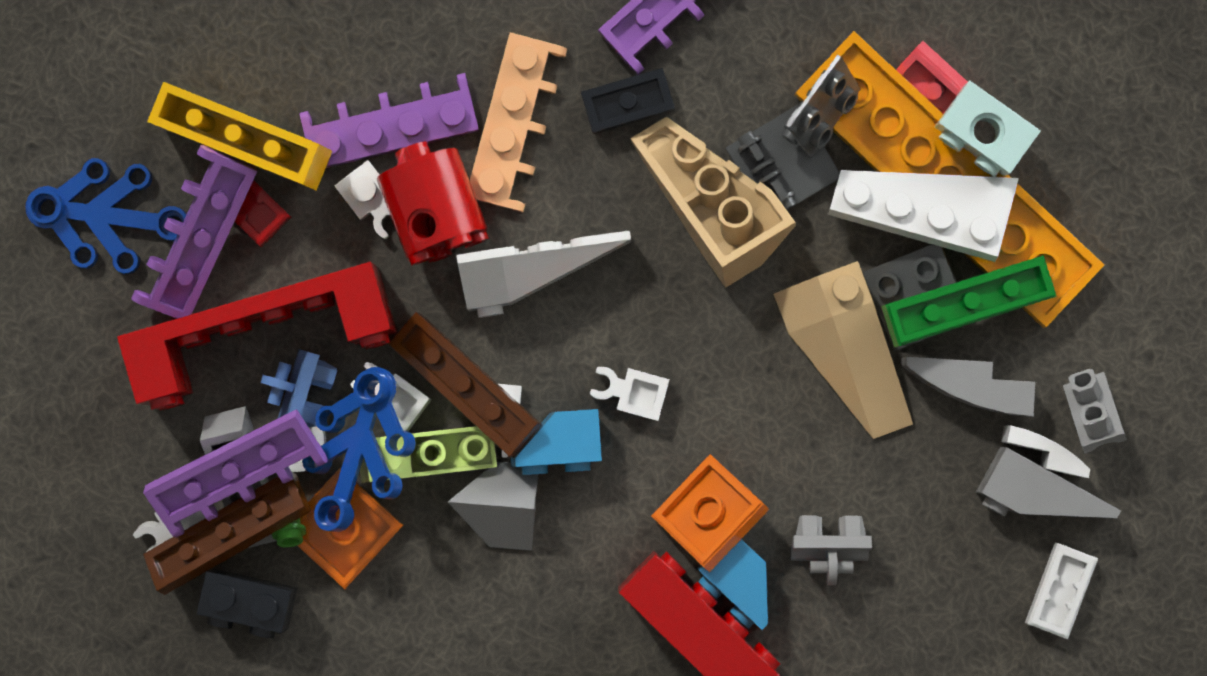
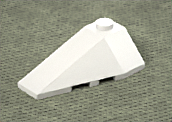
M630 231L571 239L569 244L563 245L561 241L541 242L528 246L526 251H519L518 248L511 246L456 255L467 310L469 312L477 310L478 318L504 314L503 306L512 305L631 243Z

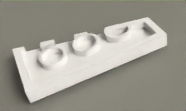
M841 170L828 215L995 262L999 255L1019 178Z

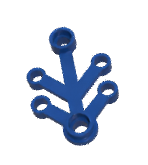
M92 158L86 161L82 170L58 189L51 186H43L35 189L28 196L25 209L29 220L37 227L53 229L70 251V258L75 266L83 269L93 267L98 260V252L93 245L83 243L68 219L85 221L113 258L114 268L123 274H132L137 271L140 266V257L134 250L124 245L110 225L157 231L162 238L174 242L177 234L165 229L164 224L167 218L179 217L183 222L187 215L184 210L175 206L165 207L159 213L113 208L133 191L144 190L151 184L152 173L142 164L129 166L125 171V176L88 204L71 202L92 183L100 185L108 180L110 168L105 161L103 162L99 158ZM94 164H101L103 167V175L98 179H92L89 175V169ZM137 169H142L146 174L145 181L140 185H135L131 181V175ZM52 200L55 204V211L51 215L45 216L41 211V206L43 202ZM82 248H88L91 251V259L87 263L82 264L77 259V253ZM125 253H130L134 259L133 265L128 269L121 268L119 264L120 257Z
M371 367L361 372L355 379L353 393L332 406L321 407L316 413L315 422L320 430L337 433L344 427L345 418L359 410L354 426L321 445L326 454L327 463L315 467L311 456L302 459L303 467L306 471L315 474H325L330 470L333 460L346 452L333 496H326L320 499L314 510L315 522L322 530L341 532L347 529L353 522L354 510L350 501L363 459L373 480L372 490L377 497L395 499L402 491V480L397 474L389 472L373 433L376 418L378 417L387 436L385 448L389 454L398 457H408L413 453L416 441L410 432L403 431L391 403L396 394V382L393 375L384 368ZM379 383V392L375 395V387ZM330 413H333V422L328 426L327 418ZM402 436L404 445L402 449L398 450L397 441ZM389 478L391 486L389 491L385 492L384 483ZM340 508V517L337 521L336 512Z

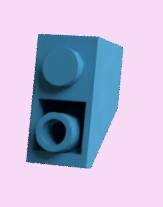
M598 409L549 413L541 422L542 426L515 458H510L511 467H522V475L548 473V465L565 464V472L591 470L590 462L602 461Z
M742 539L710 572L702 565L697 568L704 575L698 582L716 599L723 593L731 600L735 606L730 612L749 629L755 623L761 630L768 625L766 562Z

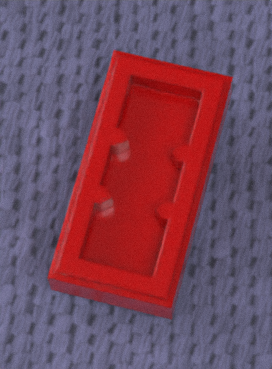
M253 180L234 222L260 247H263L291 216Z

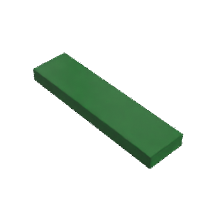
M1043 255L881 307L895 348L1057 297Z

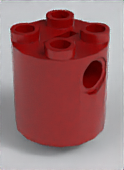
M423 141L395 152L398 162L397 166L380 174L377 177V182L405 256L409 259L411 266L426 261L433 263L453 255L452 249L465 246V248L472 247L489 239L486 232L488 229L457 148L453 147L431 152L427 141Z

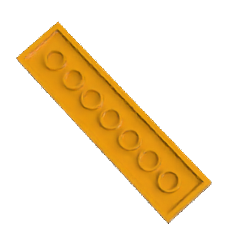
M855 31L848 36L794 94L800 101L804 102L807 97L806 94L808 91H812V86L821 73L828 69L837 55H840L861 90L858 92L855 106L850 112L840 117L833 127V132L876 172L993 177L975 165L974 161L977 157L965 148L957 152L939 139L942 132L936 129L935 125L943 113ZM1000 173L996 175V177L1011 178L1009 175L1003 176ZM1018 183L997 260L993 262L965 254L984 273L1044 255L1057 297L1022 307L1043 328L1047 327L1105 265Z

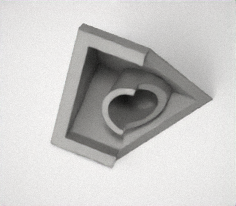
M497 462V467L488 468L448 501L453 509L489 547L532 550L538 474L522 475V467H511L509 462Z

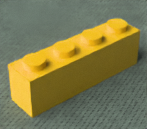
M163 82L147 121L172 133L316 191L332 154V150L316 142L166 82Z

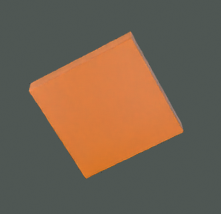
M710 454L651 517L710 572L769 511V508Z
M339 468L308 502L311 512L300 517L301 524L306 527V534L303 536V542L297 546L340 586L346 589L404 525L356 482L350 501L354 510V519L351 525L341 532L325 531L318 527L314 519L315 507L323 497L333 496L341 468ZM340 508L336 512L337 521L340 517Z

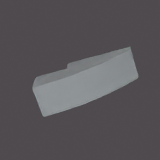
M904 357L901 359L902 368L924 384L950 398L996 413L1025 417L1034 416L1035 382L992 379L993 362Z

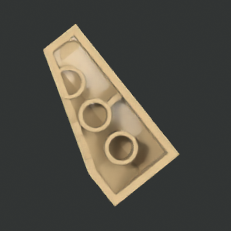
M858 261L773 294L789 336L834 389L872 439L913 425L874 302Z

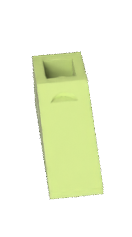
M477 426L411 433L415 438L416 445L413 453L408 457H398L389 454L385 448L387 436L376 437L389 472L397 474L400 478L497 467L495 444ZM402 436L397 441L398 450L402 449L404 445ZM363 459L360 469L361 483L372 482V477Z

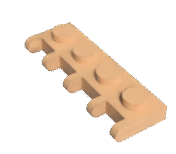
M510 32L470 177V183L477 201L524 212L526 204L518 200H511V192L517 172L531 176L534 175L536 167L520 163L528 131L544 135L547 126L532 122L531 118L539 90L556 94L558 85L542 80L548 56L552 54L556 57L565 58L567 48Z

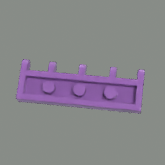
M631 0L600 27L598 33L634 73L639 75L644 70L640 61L635 58L640 51L654 39L667 50L673 43L663 31L686 10L696 21H699L705 15L695 4L697 0Z
M465 73L457 75V84L460 89L458 91L432 97L429 83L425 82L420 84L423 99L390 107L388 94L384 92L378 94L381 105L380 110L349 117L346 102L337 104L339 120L312 126V118L308 111L300 113L305 138L332 150L326 168L395 152L418 142L427 141V143H432L477 132L479 127Z
M200 145L197 154L211 162L201 184L184 180L181 187L183 191L195 196L184 221L180 222L167 218L164 224L165 229L177 234L167 259L163 260L150 256L147 262L149 268L160 272L151 294L135 290L131 297L134 302L177 319L192 314L257 173L256 166L205 145Z
M296 409L145 485L143 494L171 535L176 538L184 534V528L180 520L201 511L204 517L211 521L218 517L214 503L236 492H239L245 502H249L256 497L251 486L252 484L274 473H277L283 483H287L293 480V474L289 468L290 465L311 456L316 465L321 466L327 463V457Z

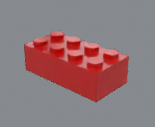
M653 551L618 587L619 594L703 676H780L776 669L781 663L760 642L752 647L744 639L749 632L731 613L727 612L723 617L713 609L718 603L716 599L698 581L691 587L682 578L686 573L685 569L667 551L661 557Z

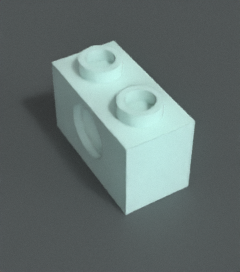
M970 80L962 87L935 125V128L942 132L939 136L942 142L957 152L965 148L977 157L974 161L975 165L993 177H996L998 173L1003 176L1010 174L1041 132V130ZM986 121L993 126L995 138L992 143L984 144L976 139L974 127L977 122Z

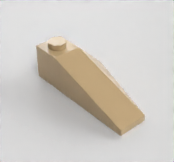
M668 117L661 119L630 138L631 143L699 251L725 288L762 266L796 226L794 219L769 187L761 182L756 183L740 171V167L730 160L726 162L707 149L704 142Z

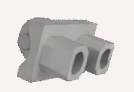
M1087 369L1070 375L1068 377L1070 383L1063 385L1084 453L1091 452L1106 443L1127 440L1105 373L1095 374L1093 369Z
M802 515L799 517L796 535L793 536L791 544V561H810V573H826L827 586H836L838 573L853 574V561H868L869 551L872 550V536H866L862 516L839 517L838 536H823L822 517Z

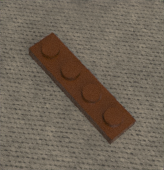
M415 312L392 339L391 343H389L398 354L509 457L515 458L542 426L539 421L421 313Z
M292 472L293 480L287 483H283L279 477L272 479L254 490L255 499L245 502L241 497L217 511V518L211 521L205 518L184 530V534L176 538L172 537L144 553L143 556L156 591L164 595L170 593L311 512L297 475Z

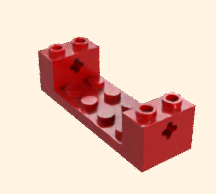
M370 261L117 336L136 404L150 405L151 410L159 409V411L185 404L183 396L192 394L193 390L181 347L192 349L211 343L210 335L219 332L221 335L227 334L228 337L250 332L253 330L251 323L262 320L263 323L268 322L269 325L293 319L292 311L303 307L304 310H310V313L325 310L335 306L334 298H336L348 342L356 345L360 344L361 348L366 350L391 343L389 335L398 333L379 267Z

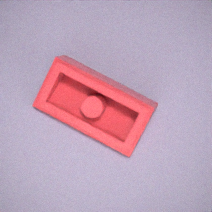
M924 41L896 69L943 114L962 87L968 82Z

